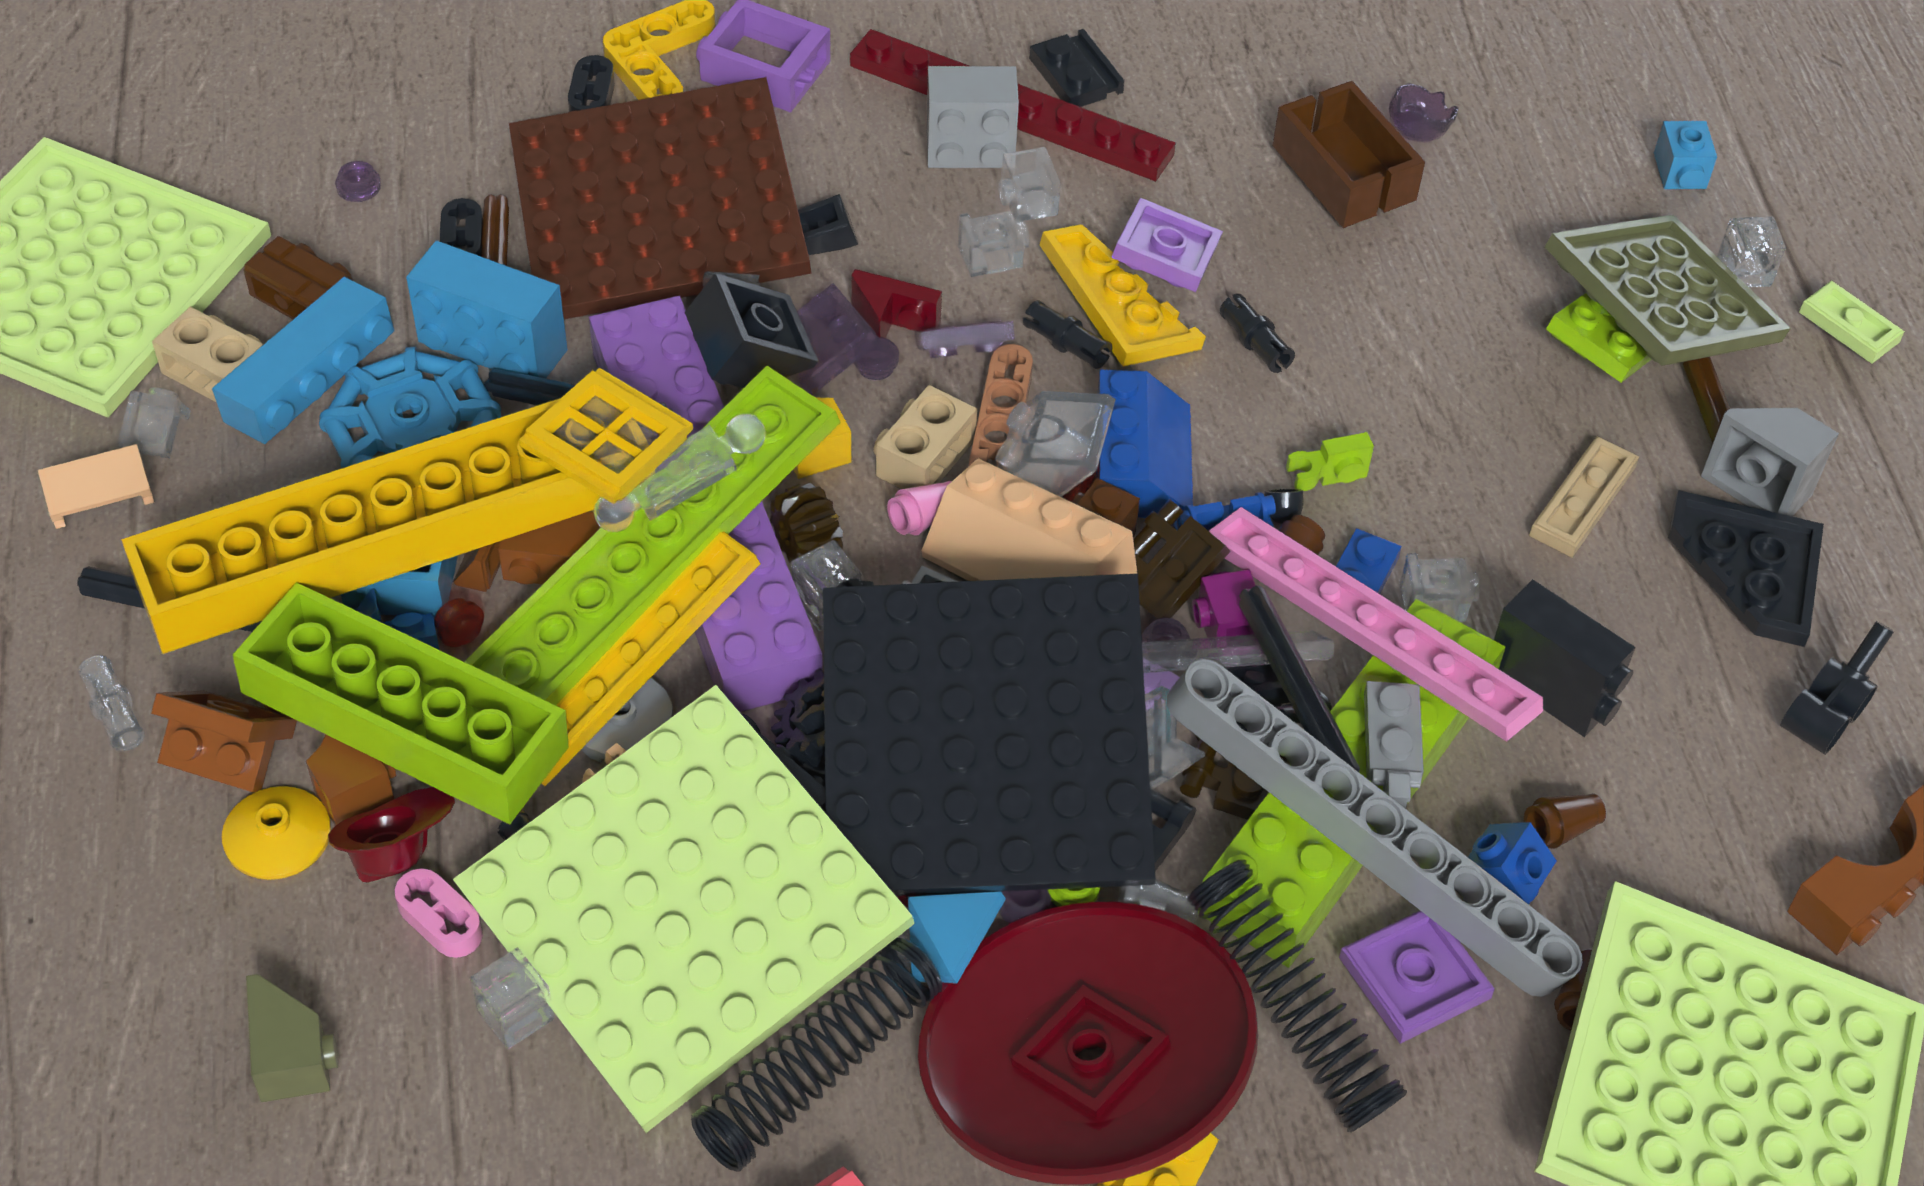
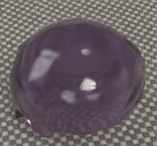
M1412 83L1396 88L1389 103V115L1396 129L1403 137L1419 143L1431 142L1442 137L1456 120L1459 111L1458 106L1447 108L1444 92L1430 93L1424 87Z

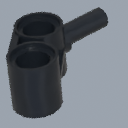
M1876 621L1849 662L1843 661L1841 663L1837 659L1831 658L1818 673L1809 690L1807 688L1804 689L1784 715L1780 726L1826 755L1837 743L1849 723H1853L1860 716L1875 694L1878 686L1869 680L1870 676L1866 673L1894 631Z

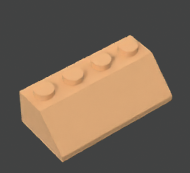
M979 458L946 486L921 550L923 558L968 581L1137 574L1131 530Z

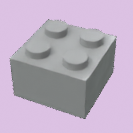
M928 66L926 130L928 168H1015L1019 105L1016 66Z

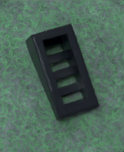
M840 194L798 210L808 255L837 251L858 245L850 216Z

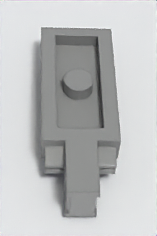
M1367 681L1364 691L1367 779L1371 780L1374 785H1383V792L1406 809L1407 803L1411 799V787L1420 788L1424 772L1420 685Z

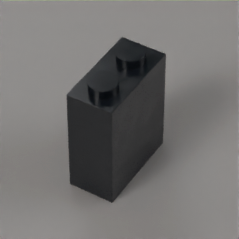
M1533 579L1503 608L1494 641L1505 646L1499 670L1542 696L1543 710L1584 738L1598 723L1606 726L1616 715L1622 704L1617 695L1623 691L1633 675V670L1628 668L1635 646Z

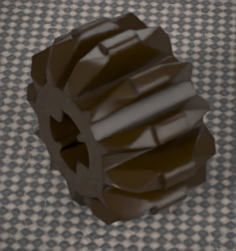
M812 483L802 486L798 484L785 489L784 493L776 495L775 500L771 501L770 511L772 516L770 517V522L774 527L775 536L778 539L781 551L786 553L788 562L793 566H797L801 570L811 567L814 569L827 564L829 560L836 558L837 554L842 552L843 542L841 538L844 532L839 525L838 519L840 516L835 513L833 501L827 499L825 491L820 486L816 487Z

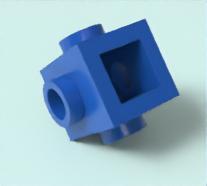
M1531 822L1489 824L1483 835L1475 841L1473 850L1468 856L1469 859L1528 905L1538 895L1539 888L1557 862Z

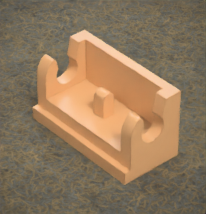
M137 444L38 470L48 511L56 529L66 527L63 516L129 498L142 496L144 505L154 503Z

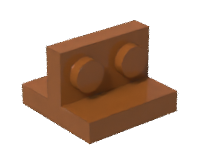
M205 690L156 693L151 714L169 719L157 763L250 792L262 790L275 740L292 739L297 720L287 715Z

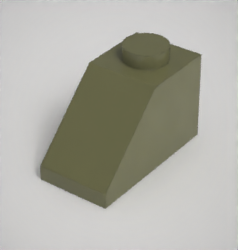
M258 974L246 976L251 1076L261 1102L330 1091L329 1069L339 1067L335 1035L324 1034L319 1015L262 976Z

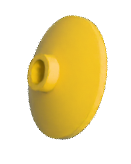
M270 787L247 796L231 810L223 825L222 845L228 860L240 872L250 877L264 880L287 878L304 871L319 859L328 845L331 823L325 806L313 794L296 787ZM280 821L276 825L267 826V824L271 822Z

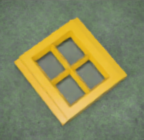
M599 367L596 371L592 370L531 424L525 430L526 434L519 439L520 447L607 501L615 504L618 500L622 501L687 440V435L693 431V423Z

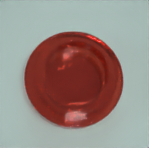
M463 598L448 601L439 609L434 620L439 639L449 647H458L472 642L481 631L484 622V612L475 602L466 601Z

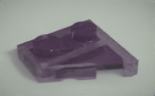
M834 283L814 296L810 302L797 311L819 361L814 368L799 373V383L806 392L814 395L881 342L874 330Z

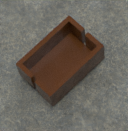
M1353 81L1319 92L1313 132H1311L1317 101L1313 95L1279 106L1272 146L1342 228L1377 216L1378 208L1385 213L1417 201L1425 161Z

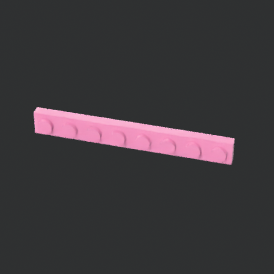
M1240 507L1209 530L1211 534L1230 550V553L1225 557L1226 560L1242 570L1250 569L1252 577L1506 742L1543 712L1542 696L1244 508Z

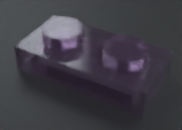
M1010 320L915 331L917 349L929 350L930 358L958 355L957 346L974 344L976 352L995 351L1000 346H1003L1002 341L1015 340L1013 321Z

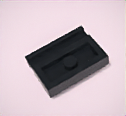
M1084 29L1078 30V35L1071 38L1066 34L1030 46L1029 59L1060 100L1083 107L1107 99L1108 93L1115 91L1119 95L1124 91L1125 80Z

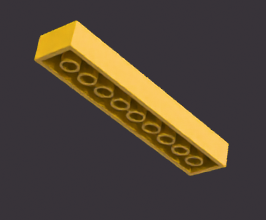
M594 397L579 411L605 428L622 414V412L597 397ZM556 399L121 539L160 649L162 654L263 621L296 582L332 598L612 503L520 447L519 439L526 434L525 430L559 400ZM571 419L554 433L555 436L580 451L597 437L596 434ZM633 419L616 433V435L643 451L649 446L640 427ZM606 442L591 456V458L617 474L635 459L609 442ZM654 472L649 474L624 499L633 497L654 476Z

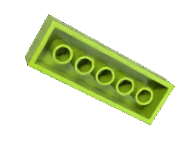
M297 582L232 655L242 694L508 824L512 823L569 748L566 710Z

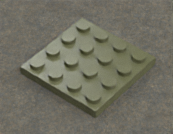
M1674 215L1555 232L1551 234L1545 245L1546 250L1557 260L1560 268L1570 273L1586 289L1587 295L1592 300L1600 303L1615 318L1616 324L1622 330L1628 332L1645 349L1646 355L1661 366L1780 343L1791 329Z

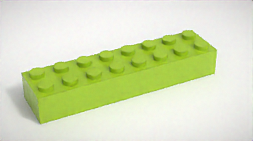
M1415 599L1407 612L1499 669L1505 651L1504 645ZM1374 655L1330 711L1360 767L1359 773L1367 778L1364 691L1367 681L1417 684ZM1420 686L1424 769L1421 779L1422 784L1469 717ZM1376 785L1383 791V785ZM1411 787V798L1418 788ZM1323 789L1330 798L1334 799L1329 791ZM1268 793L1204 877L1203 882L1219 870L1241 859L1247 860L1250 869H1253V875L1234 892L1207 908L1204 914L1229 904L1256 884L1262 883L1263 887L1261 890L1233 908L1219 921L1217 926H1224L1247 914L1266 899L1273 898L1271 905L1247 920L1232 935L1240 938L1257 929L1278 913H1284L1281 920L1264 930L1249 943V945L1257 949L1287 929L1294 928V932L1265 953L1272 959H1276L1299 943H1304V947L1363 865L1271 793ZM1367 823L1369 828L1373 832L1377 833L1376 829L1371 824ZM1217 916L1207 918V920L1212 922ZM1303 948L1284 961L1282 965L1290 968Z

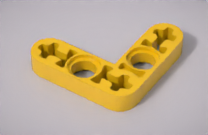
M684 0L613 28L603 36L604 57L612 62L613 71L638 100L683 92L681 82L659 56L701 40L704 36H708L715 28V8L708 0ZM656 30H666L670 32L669 34L663 36H653L649 34L652 31ZM640 69H650L654 71L653 73L645 76L635 75L633 73L634 71Z

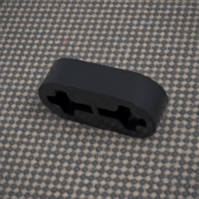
M589 55L576 63L568 93L569 112L611 104L615 82L613 64L608 58L599 55ZM593 76H596L595 81H589L592 80ZM587 100H594L591 101L590 106H586Z
M465 198L454 199L448 202L441 211L440 242L458 249L459 246H466L465 251L481 256L483 216L480 205L476 201ZM461 219H466L465 227H458Z

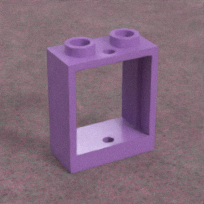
M737 0L729 11H725L721 15L717 26L708 37L704 36L698 45L696 58L700 62V78L702 81L719 86L766 77L773 106L792 112L830 62V28L749 0ZM743 36H747L792 53L783 65L778 68L732 50Z

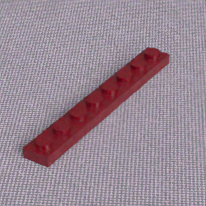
M872 29L867 32L850 53L851 67L927 95L928 66H969ZM1018 84L1017 130L1155 182L1175 154L1176 142Z

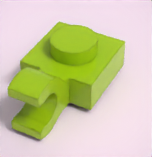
M1368 432L1323 440L1321 449L1318 451H1296L1289 454L1286 469L1288 472L1296 470L1305 471L1296 474L1294 484L1295 489H1302L1303 491L1313 489L1319 480L1322 486L1340 482H1353L1367 477L1374 445Z

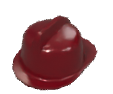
M434 787L412 791L371 811L343 820L334 826L328 834L329 844L337 850L348 853L356 874L362 882L369 883L400 874L415 865L421 858L427 847L428 829L442 821L451 812L455 799Z

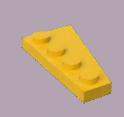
M1080 224L1042 233L1040 247L1104 340L1112 344V352L1122 367L1202 350L1206 336L1196 327L1188 329L1178 320L1180 312L1168 301L1160 304L1147 292L1149 284L1138 274L1133 275L1118 266L1119 261L1112 258L1113 252L1085 226Z

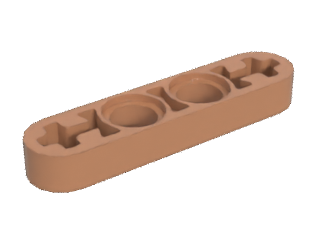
M1006 344L997 348L991 356L969 466L978 458L987 463L988 459L997 460L996 467L1013 474L1032 380V355L1023 346ZM1009 365H1015L1013 379L1005 378ZM1000 396H1008L1015 399L1017 403L1010 407H1000L994 404L992 400ZM992 431H1002L1008 434L1010 438L1004 442L995 443L989 441L985 435Z

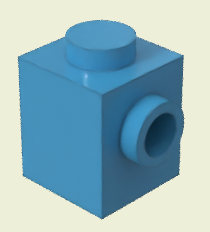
M1663 121L1654 156L1664 189H1707L1717 159L1707 121Z

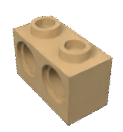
M189 307L152 341L162 374L215 402L216 399L212 388L263 346L262 342L251 334L244 335L227 326L220 318L214 315L208 316L192 307Z
M928 385L917 399L912 398L906 403L900 418L891 429L886 428L879 434L873 450L874 454H876V476L900 489L940 483L973 444L976 431L977 408Z

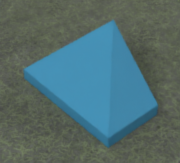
M1001 891L931 894L908 897L909 912L913 916L915 923L909 928L910 942L919 947L933 962L942 982L958 983L1006 898ZM911 962L912 976L919 982H926L921 972Z

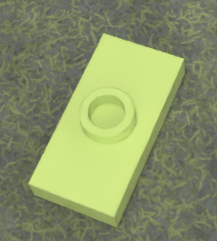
M1832 280L1803 301L1799 313L1871 364L1900 343L1905 332Z

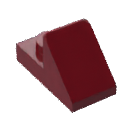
M854 269L851 275L852 309L878 348L882 347L891 325L936 335L941 324L942 291Z

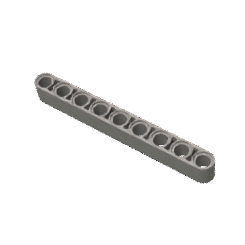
M1197 660L1188 666L1171 687L1167 695V706L1178 722L1524 992L1537 997L1549 995L1580 971L1583 963L1582 953L1570 936L1223 666L1212 660ZM1193 688L1199 690L1205 698L1199 696ZM1237 722L1243 724L1247 731L1241 729ZM1280 755L1285 757L1290 762V765L1286 764ZM1323 789L1329 791L1334 799L1330 798ZM1367 823L1371 824L1376 829L1377 833L1373 832L1369 828ZM1411 857H1413V858L1416 859V861L1419 863L1420 867L1417 866V865L1412 861V858H1411ZM1455 891H1457L1462 896L1464 901H1462L1456 895ZM1500 926L1504 928L1507 935H1505L1504 932L1500 929ZM1544 960L1550 965L1551 970L1546 966Z

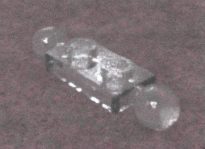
M740 414L729 421L725 435L720 438L710 425L691 435L622 501L618 500L615 504H612L603 497H600L594 506V518L597 524L609 532L623 531L630 526L634 519L635 511L640 508L643 509L651 521L737 470V466L731 457L732 453L751 454L759 450L763 445L766 430L762 421L751 414Z

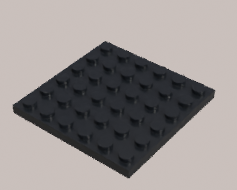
M1138 574L823 588L826 815L895 896L1155 885Z

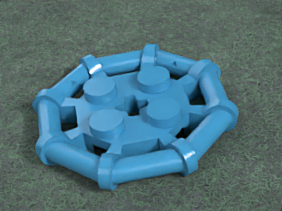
M406 347L404 353L362 368L357 366L351 367L344 374L345 381L329 408L320 413L319 427L330 437L341 458L340 466L342 469L363 462L364 458L373 459L375 458L373 456L378 451L388 454L457 432V427L461 421H473L470 426L472 427L500 418L501 406L492 400L478 376V366L470 360L466 359L459 362L418 352L416 347ZM422 372L433 374L435 381L423 379ZM460 388L465 389L470 399L459 401L454 392ZM365 394L368 396L365 405L361 401L358 407L352 406L358 395ZM411 409L414 414H419L412 418H403V412ZM361 427L366 436L354 443L348 429Z

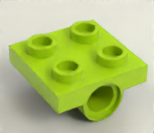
M1587 293L1556 313L1546 328L1555 339L1582 358H1587L1620 383L1651 360L1646 355L1645 349L1628 332L1622 330L1616 324L1615 318L1600 303L1592 300Z

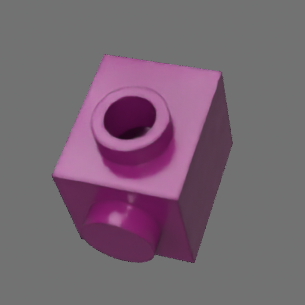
M1250 569L1236 572L1224 571L1201 578L1199 597L1192 601V612L1197 628H1204L1213 655L1260 647L1239 606L1241 591L1245 588L1251 589L1256 586Z

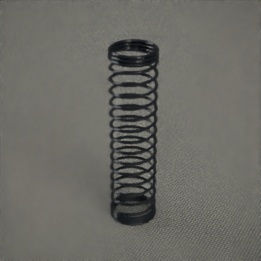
M1237 860L1219 870L1196 887L1188 896V901L1191 902V906L1194 907L1195 911H1199L1198 916L1200 918L1207 919L1217 916L1209 926L1210 933L1215 934L1228 930L1222 936L1219 946L1230 948L1238 945L1230 955V959H1235L1237 963L1250 959L1241 970L1246 978L1260 974L1250 987L1252 993H1260L1272 988L1263 997L1260 1006L1262 1008H1270L1284 1002L1273 1013L1271 1022L1281 1023L1296 1016L1283 1029L1281 1037L1286 1039L1292 1038L1307 1031L1294 1044L1292 1053H1302L1319 1045L1304 1060L1302 1067L1310 1069L1332 1059L1315 1075L1313 1083L1322 1084L1343 1074L1325 1091L1323 1098L1330 1100L1354 1089L1334 1110L1335 1115L1344 1114L1340 1122L1344 1123L1343 1127H1346L1347 1132L1351 1133L1402 1099L1407 1094V1090L1403 1089L1404 1085H1400V1080L1395 1079L1364 1098L1344 1107L1389 1069V1065L1384 1064L1353 1083L1333 1092L1347 1078L1378 1054L1379 1049H1373L1342 1068L1322 1077L1338 1061L1367 1039L1368 1034L1365 1033L1320 1059L1311 1062L1329 1044L1357 1023L1355 1018H1352L1317 1040L1300 1047L1313 1033L1344 1010L1347 1005L1346 1003L1338 1005L1312 1022L1289 1032L1302 1018L1336 992V988L1329 989L1298 1009L1277 1018L1291 1003L1325 978V973H1320L1293 991L1267 1003L1286 983L1313 964L1315 958L1308 959L1283 976L1256 988L1274 969L1304 948V943H1299L1273 961L1246 973L1262 955L1294 932V928L1287 929L1256 950L1235 958L1260 933L1281 920L1284 914L1278 913L1250 933L1225 943L1241 925L1273 903V898H1268L1242 917L1224 926L1215 928L1219 921L1233 908L1263 887L1262 883H1258L1236 900L1215 911L1204 914L1207 908L1234 892L1253 875V869H1250L1247 860Z
M903 938L894 939L882 949L881 956H873L869 960V968L861 967L858 969L856 979L848 978L844 982L843 990H834L831 993L830 1001L819 1003L817 1013L809 1012L805 1016V1024H795L792 1027L791 1036L783 1035L780 1037L778 1048L769 1047L765 1052V1059L756 1058L752 1062V1071H741L738 1083L729 1082L725 1085V1095L715 1094L712 1097L711 1106L702 1105L696 1113L691 1115L692 1127L703 1146L720 1164L729 1170L740 1172L751 1162V1159L756 1158L755 1147L748 1136L757 1144L768 1147L770 1140L764 1127L776 1135L783 1134V1126L777 1114L785 1121L795 1123L797 1117L791 1103L800 1110H810L809 1099L805 1092L815 1099H822L823 1090L819 1082L827 1087L834 1088L836 1086V1078L833 1071L842 1076L849 1075V1065L846 1059L851 1063L861 1064L862 1053L860 1049L873 1053L875 1051L873 1038L885 1042L888 1040L886 1027L899 1030L901 1028L899 1016L911 1019L913 1017L912 1005L923 1008L926 1006V1001H931L934 999V996L942 992V980L933 962L919 947L909 940ZM897 951L915 965L926 980L928 987L922 985L911 975L898 957ZM877 960L882 961L886 975L873 969V964ZM863 972H869L874 987L860 980V975ZM875 975L886 981L899 994L909 1010L908 1014L902 1012L888 999L880 988ZM856 983L862 999L847 991L848 985ZM862 986L874 993L892 1013L896 1025H892L878 1013L868 1000ZM902 988H904L910 995L914 996L919 1000H922V1002H916ZM838 994H844L849 1010L834 1002ZM850 998L863 1006L880 1026L883 1037L871 1030L861 1019ZM824 1006H831L833 1015L838 1023L822 1014ZM837 1009L848 1016L861 1029L870 1043V1048L859 1042L849 1031ZM812 1017H818L825 1035L809 1026V1020ZM824 1021L833 1026L849 1042L858 1059H854L841 1048L829 1032ZM799 1028L805 1029L812 1047L796 1037V1031ZM812 1033L833 1050L840 1059L845 1071L840 1070L825 1056L817 1045ZM791 1040L800 1060L783 1049L784 1041ZM799 1045L809 1051L827 1071L831 1082L825 1080L811 1066ZM773 1051L779 1052L788 1073L777 1064L771 1062L769 1054ZM786 1057L796 1063L815 1085L818 1094L810 1090L799 1079ZM759 1063L766 1064L776 1086L757 1073L756 1066ZM773 1069L780 1073L796 1089L805 1106L801 1105L790 1095L777 1078ZM745 1075L753 1076L754 1082L765 1101L752 1089L743 1084V1077ZM761 1082L781 1099L792 1118L782 1112L771 1100ZM732 1087L740 1089L752 1113L737 1100L730 1097L729 1089ZM748 1094L769 1113L778 1129L769 1124L758 1112ZM718 1099L727 1101L731 1113L741 1128L731 1118L717 1110L716 1101ZM735 1107L753 1122L765 1141H762L750 1130ZM713 1129L723 1138L729 1148L720 1140Z

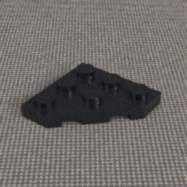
M1678 490L1673 504L1668 539L1754 635L1805 647L1811 631L1824 524Z

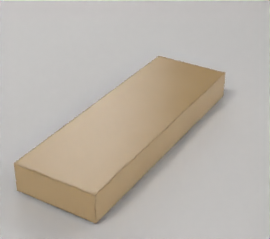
M1596 436L1536 519L1529 536L1573 558L1636 468L1639 456Z

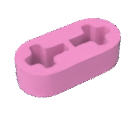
M421 868L407 872L397 881L394 890L399 913L433 947L445 956L454 958L467 956L476 950L483 937L479 914L442 877L432 870ZM416 891L421 895L430 892L433 906L430 907L420 898L412 901L411 894ZM447 918L458 928L465 925L466 932L462 935L456 931L448 934L444 920Z

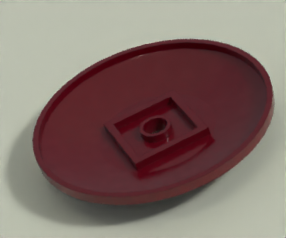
M1086 902L1055 907L1031 914L1010 923L982 940L958 983L942 982V992L938 993L930 1001L922 1021L918 1047L920 1076L928 1102L945 1131L962 1148L989 1166L1016 1177L1050 1184L1084 1185L1124 1179L1152 1170L1187 1152L1206 1138L1233 1109L1248 1083L1257 1054L1258 1021L1252 991L1245 974L1236 960L1230 959L1231 954L1226 948L1220 947L1219 942L1209 933L1192 922L1157 908L1123 902ZM1101 1048L1105 1050L1100 1057L1094 1060L1086 1061L1077 1058L1078 1054L1084 1049Z

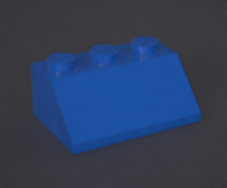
M1100 369L1096 402V479L1099 478L1140 498L1138 518H1146L1152 510L1157 513L1169 499L1182 510H1184L1185 505H1193L1190 404L1147 371Z

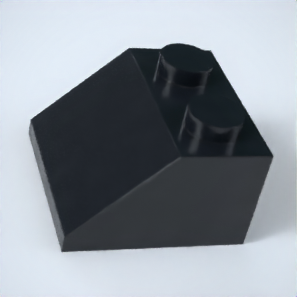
M715 273L685 311L693 337L706 364L707 372L712 380L720 384L744 388L766 366H769L786 378L812 369L819 362L793 301L788 294Z

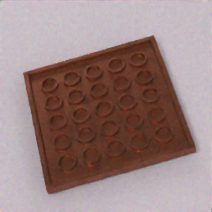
M766 77L509 123L531 274L560 285L564 319L628 308L676 296L683 298L698 295L715 273L751 284L812 274Z

